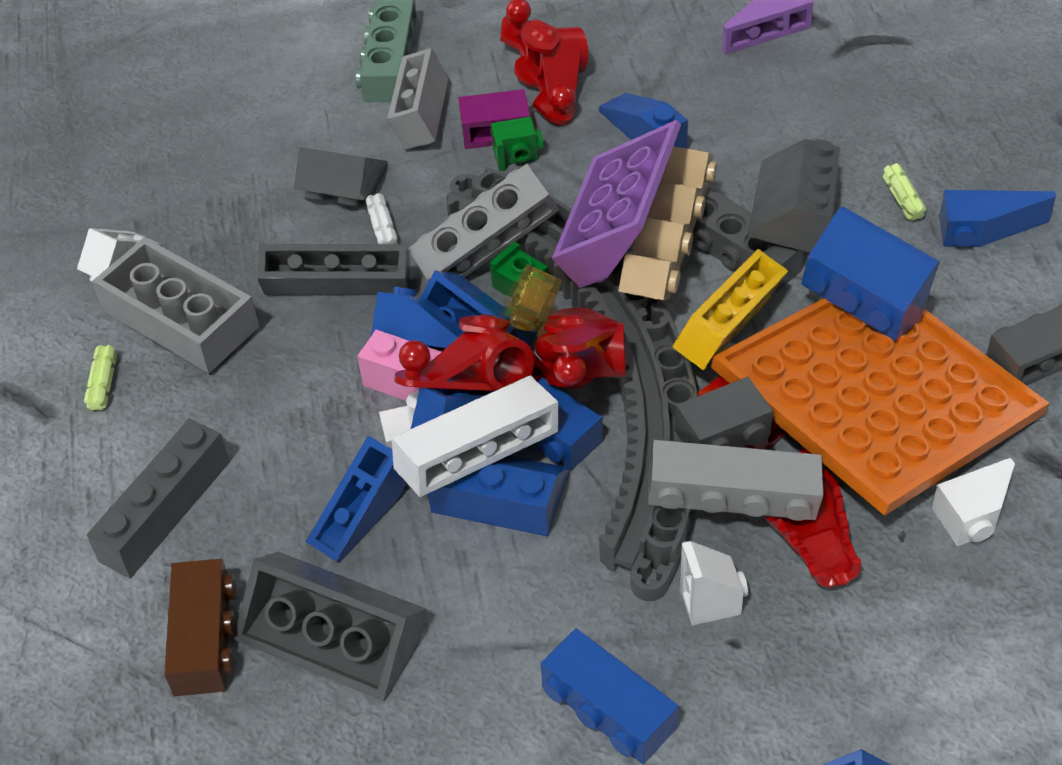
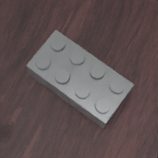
M143 237L92 281L101 308L105 313L208 374L260 327L253 299L250 295L146 237Z

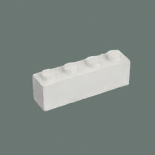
M532 376L525 377L391 438L394 469L415 493L422 497L557 433L558 401Z

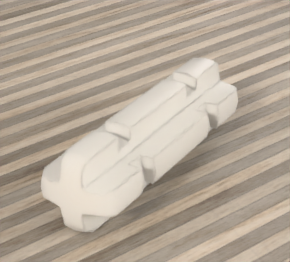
M380 193L374 196H367V210L371 216L370 219L378 239V244H398L388 208L385 205L384 196Z

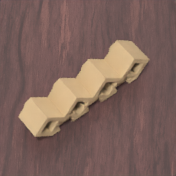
M673 146L644 227L635 239L633 253H625L619 292L659 300L670 299L671 293L677 292L680 281L679 270L684 255L690 254L694 226L697 218L701 219L704 213L708 183H714L718 163L713 161L714 154Z

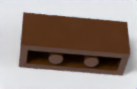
M222 558L171 563L164 675L174 697L226 692L227 674H233L234 659L232 648H228V637L235 635V619L233 611L229 610V600L236 599V581L234 574H227Z

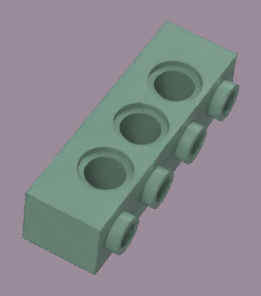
M375 0V5L369 7L370 26L365 27L364 34L366 47H361L360 51L362 68H357L356 86L357 88H362L363 99L366 102L392 101L402 57L410 55L412 52L417 24L415 0Z

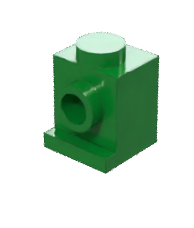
M531 117L491 123L492 147L499 171L506 170L505 165L538 160L537 151L544 149L543 137L540 129H534Z
M515 241L490 261L492 287L523 307H526L535 298L541 297L549 287L548 266L520 250V244Z

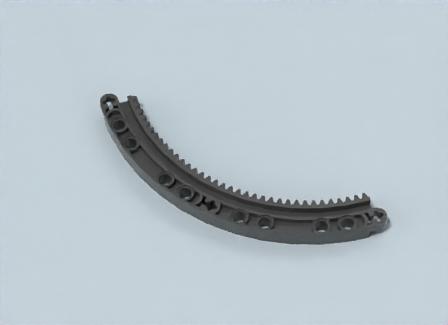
M486 167L485 172L480 176L472 174L456 176L450 183L451 193L449 192L446 196L448 217L471 204L482 192L490 190L502 182L507 174ZM550 195L559 211L515 242L520 244V250L548 266L549 283L554 282L556 291L563 290V298L565 300L571 299V306L573 308H589L617 322H624L626 377L615 378H618V389H621V399L624 401V412H626L627 448L625 470L622 473L619 496H616L615 509L611 510V522H606V534H601L599 537L600 562L607 567V570L615 572L618 564L631 569L630 586L633 594L644 601H656L667 592L680 563L682 543L687 542L694 509H666L661 506L648 505L650 456L653 440L682 442L674 430L676 405L697 397L690 362L672 347L679 333L662 300L618 291L625 254L607 279L579 288L552 260L572 209ZM516 202L510 204L507 209L512 208ZM486 223L482 224L478 230L482 229ZM651 568L656 569V580H651L649 584H644L642 579H647L650 576Z

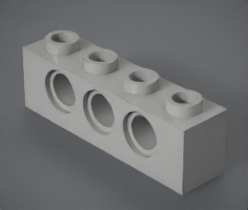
M525 164L520 169L510 172L502 182L492 189L482 192L475 201L464 209L451 214L444 223L433 231L420 236L416 243L408 248V251L428 281L435 270L462 275L465 278L506 249L514 241H517L559 211V208L529 165ZM516 202L512 208L507 209L510 204ZM486 223L482 229L478 230L482 224ZM456 244L455 248L448 252L449 248Z

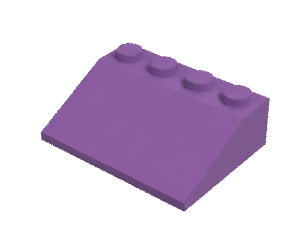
M678 120L593 157L552 256V260L579 288L595 282L600 283L607 279L642 231L681 127Z

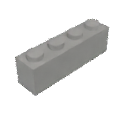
M653 440L649 462L648 505L661 506L666 509H697L709 513H741L752 517H785L796 521L805 519L816 520L823 498L821 455Z

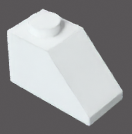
M89 228L77 269L89 274V280L93 281L144 236L129 231Z
M1011 458L937 485L932 510L957 546L971 541L981 542L994 533L1015 466Z
M692 541L682 543L680 592L691 625L741 615L743 597L748 596V586L744 573L742 571L736 572L731 556Z

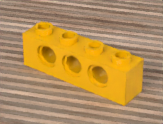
M757 249L692 314L672 347L688 361L704 370L712 362L713 356L720 353L769 301L788 270Z

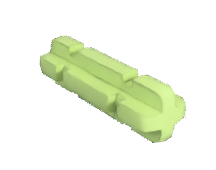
M897 163L892 166L887 165L884 168L883 178L887 185L890 186V190L903 209L902 211L910 221L921 220L925 216L926 206L918 198L919 195L909 178L905 175L906 173L903 168Z
M99 345L94 352V361L91 365L87 384L89 388L86 390L84 402L87 404L86 407L91 411H102L107 406L109 397L107 394L110 392L114 368L112 367L115 366L117 354L114 352L115 348L111 345Z

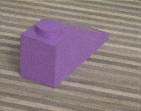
M753 0L723 25V53L728 54L811 28L814 2L812 0Z

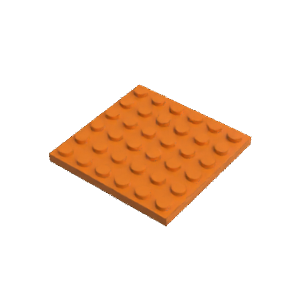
M823 298L714 355L711 368L730 384L749 377L773 410L772 420L810 453L821 455L824 465L884 516L1037 420L1046 413L1049 406L1048 401L926 309L923 310L921 319L899 339L894 341Z

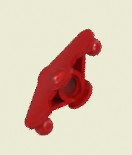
M511 0L506 7L507 16L501 22L500 41L519 50L521 57L514 64V74L524 84L538 87L540 93L533 101L532 106L551 123L557 125L569 124L574 117L578 73L585 71L588 64V44L585 33L577 26L553 27L537 19L528 21L531 15L529 3L525 0Z
M567 308L548 315V321L544 323V330L557 334L542 338V346L553 352L561 353V356L554 363V372L547 375L548 384L568 389H579L586 386L587 383L593 382L594 378L626 377L624 322H617L589 308Z
M488 314L463 317L459 321V328L465 332L430 362V350L426 344L416 340L406 342L400 348L398 355L399 362L405 369L395 372L394 381L399 385L415 388L497 391L528 376H532L537 382L541 378L547 380V375L554 372V363L561 356V353L553 352L542 346V338L557 333L547 332L537 339L535 349L540 357L539 359L527 343L506 332L510 328V321Z

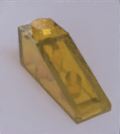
M527 264L505 296L502 315L509 318L510 323L521 330L531 331L534 329L538 331L547 319L563 280Z

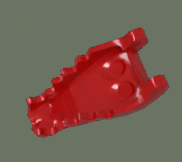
M806 448L798 451V453L812 454ZM822 465L823 498L816 520L805 519L796 521L774 516H763V518L801 556L817 583L830 588L844 585L857 578L861 570V559L857 557L850 542L849 525L846 512L843 510V496L840 486Z

